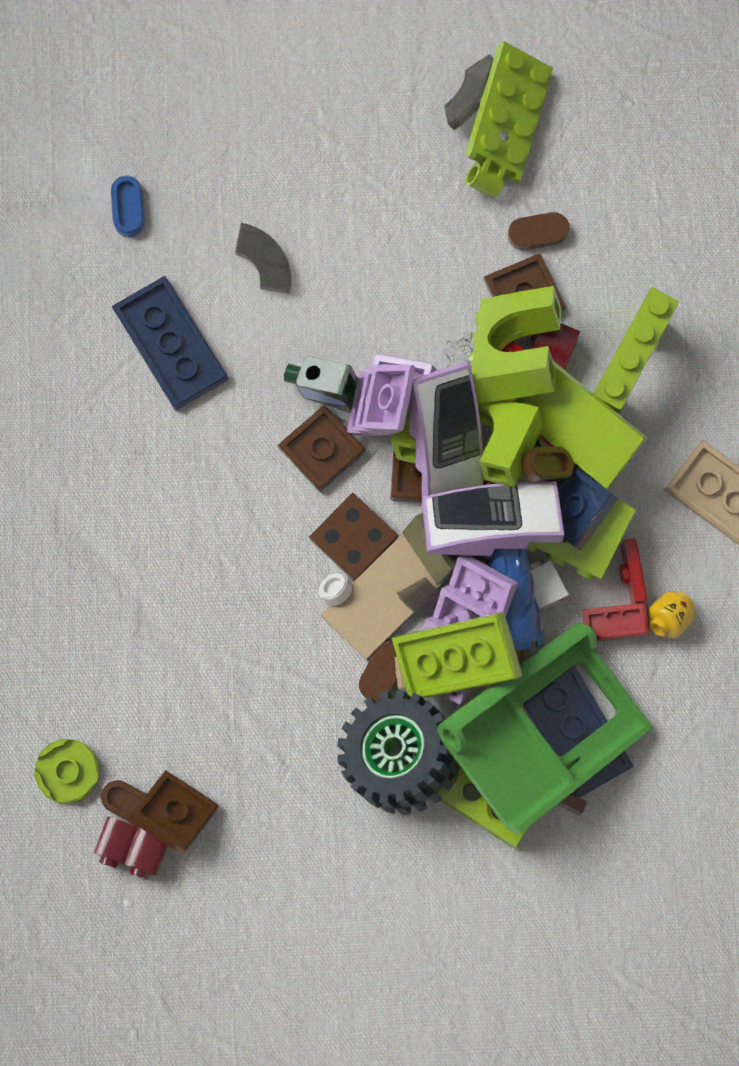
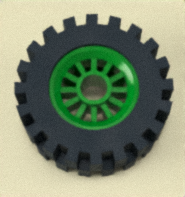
M396 690V698H394L388 691L379 693L381 699L379 702L369 697L364 700L367 708L363 712L356 707L350 713L356 718L353 724L345 721L342 730L347 734V738H338L337 747L345 753L337 755L338 764L345 769L341 771L344 779L351 784L350 787L370 804L376 808L380 807L387 813L394 814L396 809L402 815L411 814V806L421 812L428 809L425 801L429 799L437 804L443 799L438 794L440 789L443 787L449 792L454 785L448 779L449 775L458 776L460 767L453 761L455 758L438 734V725L447 718L431 702L426 701L416 693L410 696L404 690ZM402 744L401 752L396 756H392V750L397 745Z

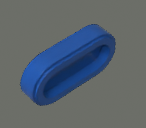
M121 176L111 186L113 224L121 236L134 237L141 233L145 225L142 188L134 177Z

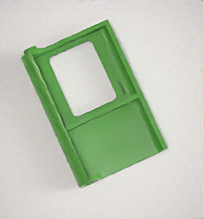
M583 623L574 624L521 663V677L494 683L438 725V734L444 745L508 830L515 834H521L654 728L617 680L615 674L611 672L596 652V633L590 626ZM581 664L612 704L616 713L614 717L564 756H558L525 713L523 704L572 666Z

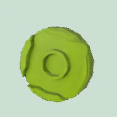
M71 739L57 740L46 746L37 758L34 770L37 786L47 798L55 802L73 804L84 800L94 791L99 781L100 766L97 757L86 744Z

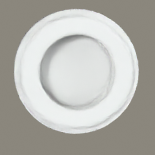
M341 573L329 575L319 586L320 597L330 606L343 603L352 592L351 583Z

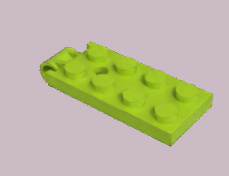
M506 41L499 43L465 153L466 157L477 162L467 173L466 185L491 198L497 197L501 192L505 182L504 177L516 183L521 181L553 72V68ZM501 131L506 135V142L500 137Z

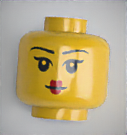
M668 591L663 593L648 610L650 629L659 637L670 639L680 637L695 620V605L693 601L683 592Z

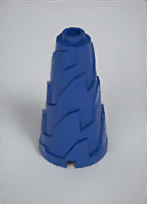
M494 548L492 556L489 557V567L518 582L506 615L515 650L531 649L532 640L535 639L536 647L544 646V631H541L539 608L535 598L533 576L529 567L528 549Z

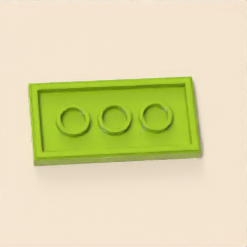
M554 362L556 368L555 392L519 397L514 402H525L539 407L543 424L540 435L555 447L565 448L570 453L575 464L608 489L648 437Z
M504 611L392 638L407 693L410 696L416 693L425 698L517 679L522 676Z

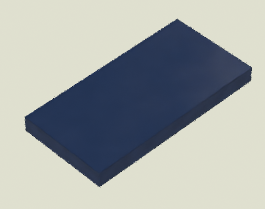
M165 275L112 306L113 311L175 411L229 380Z
M575 665L523 704L533 724L558 756H564L607 722ZM622 752L573 791L574 795L580 798L633 768L634 766L626 752Z

